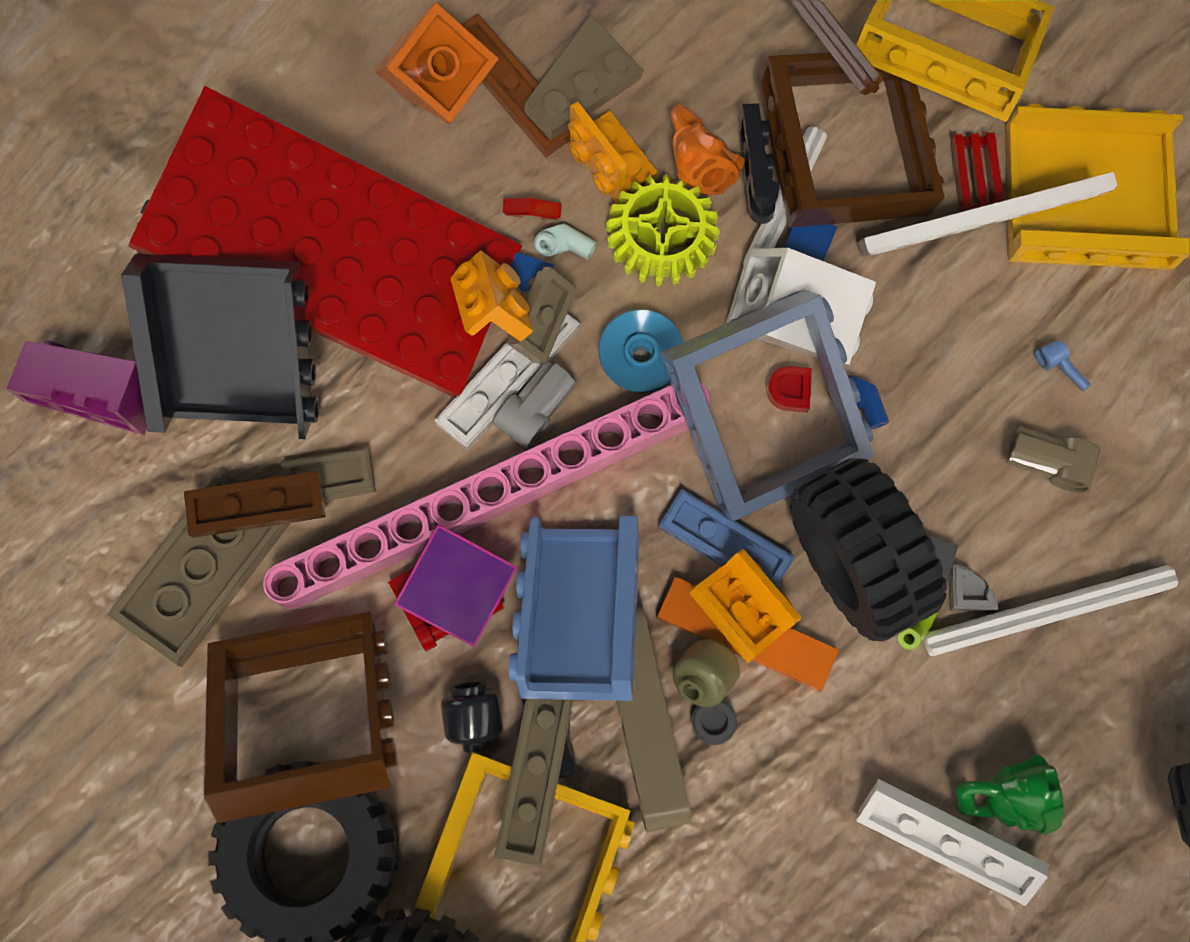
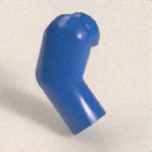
M848 376L858 388L860 402L857 403V406L863 411L865 420L870 428L876 429L887 425L889 420L877 387L860 378Z

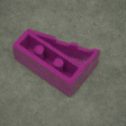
M44 340L43 344L25 341L6 388L23 402L145 435L147 425L136 361L99 355L88 351L72 350L49 340Z

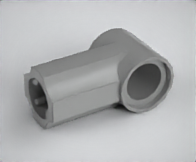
M547 361L519 395L513 394L508 398L496 414L493 425L525 449H531L545 433L551 421L549 418L576 386V381L558 364Z

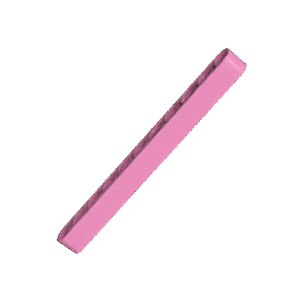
M700 382L706 401L709 405L710 396L708 389L705 387L703 383ZM670 385L274 565L264 576V592L271 600L285 609L293 610L303 607L424 551L438 524L460 535L689 430L681 408L678 405L673 386ZM653 414L658 417L661 425L655 429H646L641 426L638 419L642 415ZM611 431L619 434L622 442L616 447H606L599 441V437L604 432ZM574 449L582 454L583 459L577 465L570 466L562 463L559 457L565 450ZM528 467H537L544 473V476L539 482L528 484L520 479V474ZM497 485L501 487L504 491L502 497L496 502H485L482 500L480 493L486 486ZM458 503L463 507V513L458 519L446 521L440 517V512L445 505ZM410 521L421 523L422 531L418 537L411 540L400 537V531L404 524ZM375 539L381 542V549L375 557L369 559L360 557V548L367 540ZM328 558L339 559L340 565L336 574L328 578L320 577L319 568L323 561ZM286 577H297L298 585L295 592L290 596L281 597L278 592L281 581Z

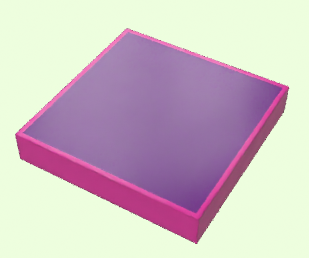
M438 524L394 605L475 648L518 567Z

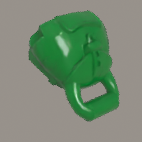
M1039 754L1015 766L1003 767L1000 772L994 775L993 781H967L959 783L956 787V808L960 814L996 818L1005 826H1017L1022 831H1039L1041 835L1052 833L1062 827L1064 805L1057 771L1054 766L1049 765L1045 758ZM975 794L987 795V803L975 804Z

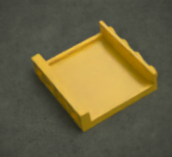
M1040 104L1018 106L1006 124L1007 200L1111 172L1115 174L1117 187H1115V190L1100 196L1009 219V262L1174 270L1190 255V238L1178 237L1173 132L1183 121V115L1167 114L1162 110L1141 113L1126 112L1121 108H1111L1102 111L1085 110L1081 106H1069L1064 109L1044 108Z

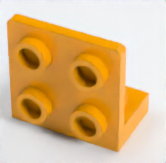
M578 101L570 105V123L568 124L570 143H568V148L580 165L585 163L591 170L594 184L604 196L609 194L615 203L619 204L618 195L621 193V190L631 193L630 187L634 180L643 187H645L646 178L649 175L657 180L658 171L611 111L606 112L593 121Z

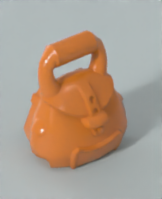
M682 104L675 105L671 111V118L676 131L673 137L674 156L678 169L676 175L690 188L699 185L700 193L707 197L724 194L726 189L739 179V173L744 166L745 159L738 154L732 153L722 139L707 131L699 116Z

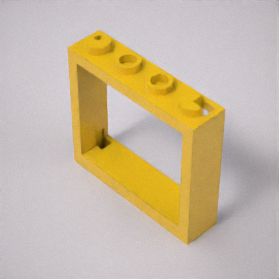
M893 0L876 1L856 44L874 67L1004 122H1007L1025 89L1055 8L1040 0H926L1024 41L1012 73H1009L885 21L884 18ZM1031 9H1035L1043 13L1041 20H1039L1040 15L1030 12ZM876 34L882 36V39L875 37Z
M472 752L415 908L430 910V918H435L487 774L510 781L511 766ZM557 784L555 799L611 819L569 942H586V939L595 942L604 917L603 913L596 911L602 893L610 896L612 894L620 868L613 866L612 863L618 847L627 849L635 823L628 820L630 810Z

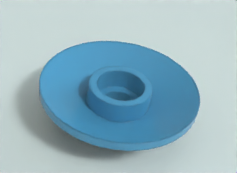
M633 310L619 315L605 328L599 344V359L606 375L619 387L637 393L653 392L671 382L660 353L684 342L678 328L667 317L654 311ZM638 350H643L648 354L649 358L644 362H639L634 359L633 354Z

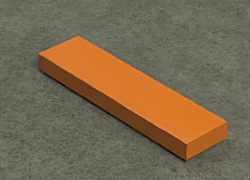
M675 577L656 619L700 639L722 642L729 646L734 654L742 657L689 594L696 586ZM790 628L751 662L821 692L839 649Z

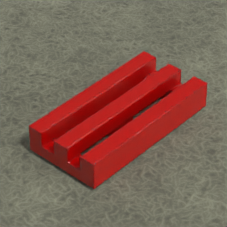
M995 132L986 133L985 137H979V133H971L969 137L963 138V134H954L951 140L960 212L988 205L981 148L984 150L990 202L994 204L1004 201ZM970 148L977 205H972L965 157V149Z

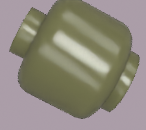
M700 639L690 645L673 669V681L679 693L688 702L701 707H713L722 702L740 676V666L734 652L726 644L711 639Z

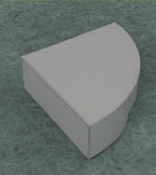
M952 565L949 576L950 611H997L998 603L993 590L970 568Z

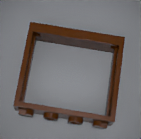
M829 52L775 55L767 58L757 76L765 118L769 124V137L789 228L928 216L945 198L942 188L944 179L938 172L935 159L936 146L934 140L929 135L926 123V105L920 98L916 84L874 67L885 83L911 193L817 200L792 87L852 82Z
M370 611L208 643L203 797L217 824L392 788L391 767L398 766V755L394 738H388L387 728L395 727V720L390 699H384V691L391 690L390 673L387 663H381V655L388 654L385 631H376ZM363 653L371 754L237 781L238 678Z

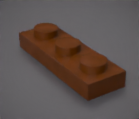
M318 471L184 491L188 535L192 538L326 518L321 474Z

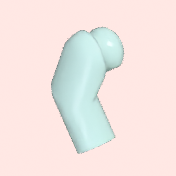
M566 224L540 231L533 242L535 250L541 255L553 256L572 251L586 260L591 258L598 245V242Z

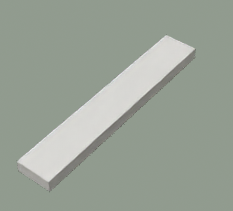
M1111 172L866 237L857 242L860 256L865 258L1100 196L1115 190V187H1117L1115 174Z

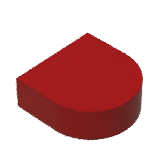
M784 366L773 372L766 388L769 401L780 410L808 413L811 400L812 368Z

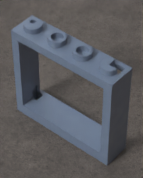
M802 290L660 353L717 507L732 522L792 495L799 485L849 458L869 460L874 457L869 443L873 440V434L867 421L861 417L857 403L860 402V394L853 380L848 378L843 364L847 362V354L840 340L835 338L830 324L834 321L833 311L828 301L816 293ZM805 317L846 443L740 491L694 366Z

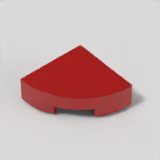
M534 198L503 199L502 213L505 216L512 217L533 216L544 220H557V218H561L562 203Z

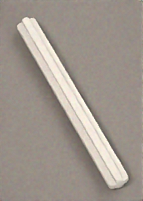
M1165 565L933 630L927 633L923 641L928 654L936 656L1177 587L1179 582L1175 569L1170 565Z

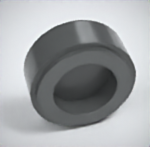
M725 701L713 707L697 706L691 716L693 734L699 741L707 745H720L728 741L735 733L737 727L736 714L733 708Z

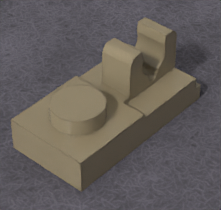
M544 267L543 271H538L536 277L531 278L528 283L531 289L525 300L530 308L528 316L533 332L521 342L512 335H509L506 344L537 364L547 363L577 290L574 285L551 267Z

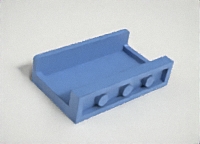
M620 516L619 530L542 528L540 517H530L529 532H522L521 558L526 559V570L518 571L517 596L518 598H523L522 611H515L513 616L514 639H519L518 653H511L509 658L510 681H516L521 699L633 701L640 545L638 516Z

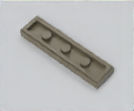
M526 699L494 859L541 868L573 700Z

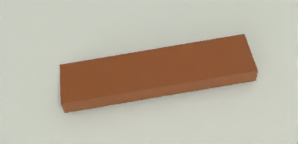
M479 13L461 24L499 58L481 83L540 152L547 158L569 142V129L550 140L525 114V102L539 83Z

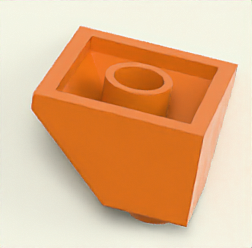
M435 2L398 39L374 72L404 98L444 122L451 124L499 58Z

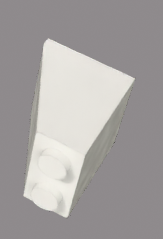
M750 248L726 324L797 292L807 290L821 295L831 306L834 321L830 324L835 338L840 340L847 354V362L843 364L850 365L852 356L859 348V334L864 318L873 304L872 294L876 282L790 248ZM805 317L756 338V340L818 359Z

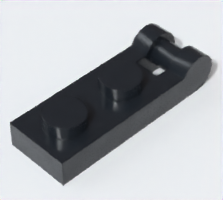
M759 103L742 104L738 132L741 155L745 159L743 170L749 215L754 222L766 224L774 217L775 202L779 193L778 184L772 180L774 175L773 155L766 154L765 146H768L769 124L767 120L761 121Z

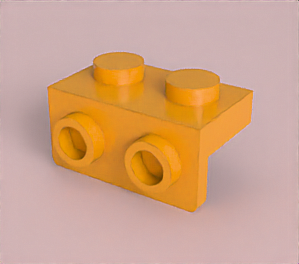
M479 251L473 258L458 267L451 277V283L464 330L472 336L475 335L490 321L520 342L533 332L528 316L530 308L519 289L521 280L508 264L503 263L500 265L484 252Z
M744 549L737 552L725 565L699 583L689 593L747 664L801 620L800 614L792 606L790 600L778 590L763 572L761 566Z

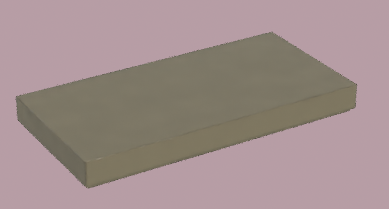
M217 472L206 488L234 484V482ZM185 514L107 615L174 664L183 667L291 523L192 538L188 535Z

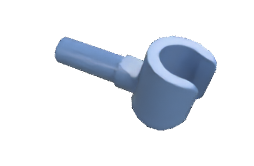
M1054 341L1035 351V358L1043 369L1050 370L1058 365L1062 372L1064 371L1082 391L1091 385L1068 359L1070 356L1069 349L1063 342Z

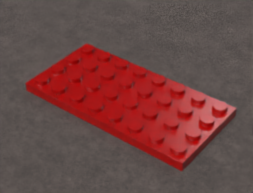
M204 85L129 241L128 247L143 254L298 261L301 265L302 279H307L309 282V303L307 307H304L305 320L312 321L314 333L456 398L464 390L491 321L473 336L464 330L451 277L461 264L469 261L479 251L484 252L498 264L506 263L511 267L516 252L520 253L522 245Z

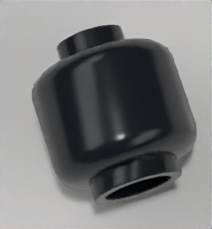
M482 681L461 683L450 687V694L441 701V713L446 739L450 743L462 745L464 752H477L488 749L490 747L489 740L498 737L504 727L498 693L493 689L487 688L486 683Z

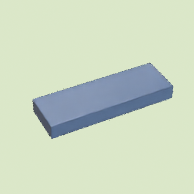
M683 489L679 492L658 527L721 567L737 552L744 549L761 566L763 572L776 587L795 558L736 521L732 522L724 514Z

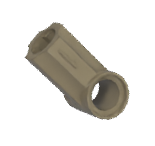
M1019 426L1015 429L1005 454L1006 464L1049 477L1053 485L1063 490L1085 493L1091 487L1100 447L1088 440L1073 437L1061 440Z

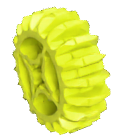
M667 173L663 176L662 183H656L655 179L649 175L646 178L645 187L634 180L630 187L631 193L621 190V193L618 195L619 204H613L610 207L609 215L612 219H609L606 223V231L611 234L607 239L609 249H616L613 258L615 262L627 261L624 268L627 275L639 270V281L641 283L645 282L649 275L654 276L655 284L658 287L663 284L664 277H669L670 281L676 286L680 282V273L691 280L695 277V267L700 269L706 268L708 264L707 256L715 254L717 246L714 241L718 240L720 234L718 227L714 226L717 224L718 214L716 211H709L712 204L710 197L698 199L701 192L699 185L687 190L685 189V182L681 179L677 185L671 184V179ZM658 206L654 212L650 214H640L639 218H634L643 210ZM672 208L682 212L688 218L677 215ZM661 218L665 219L664 228L668 229L667 233H665L663 244L661 243V233L658 232ZM686 242L692 243L680 253L667 255L669 250L675 246H685ZM637 243L647 244L651 247L654 254L642 249Z

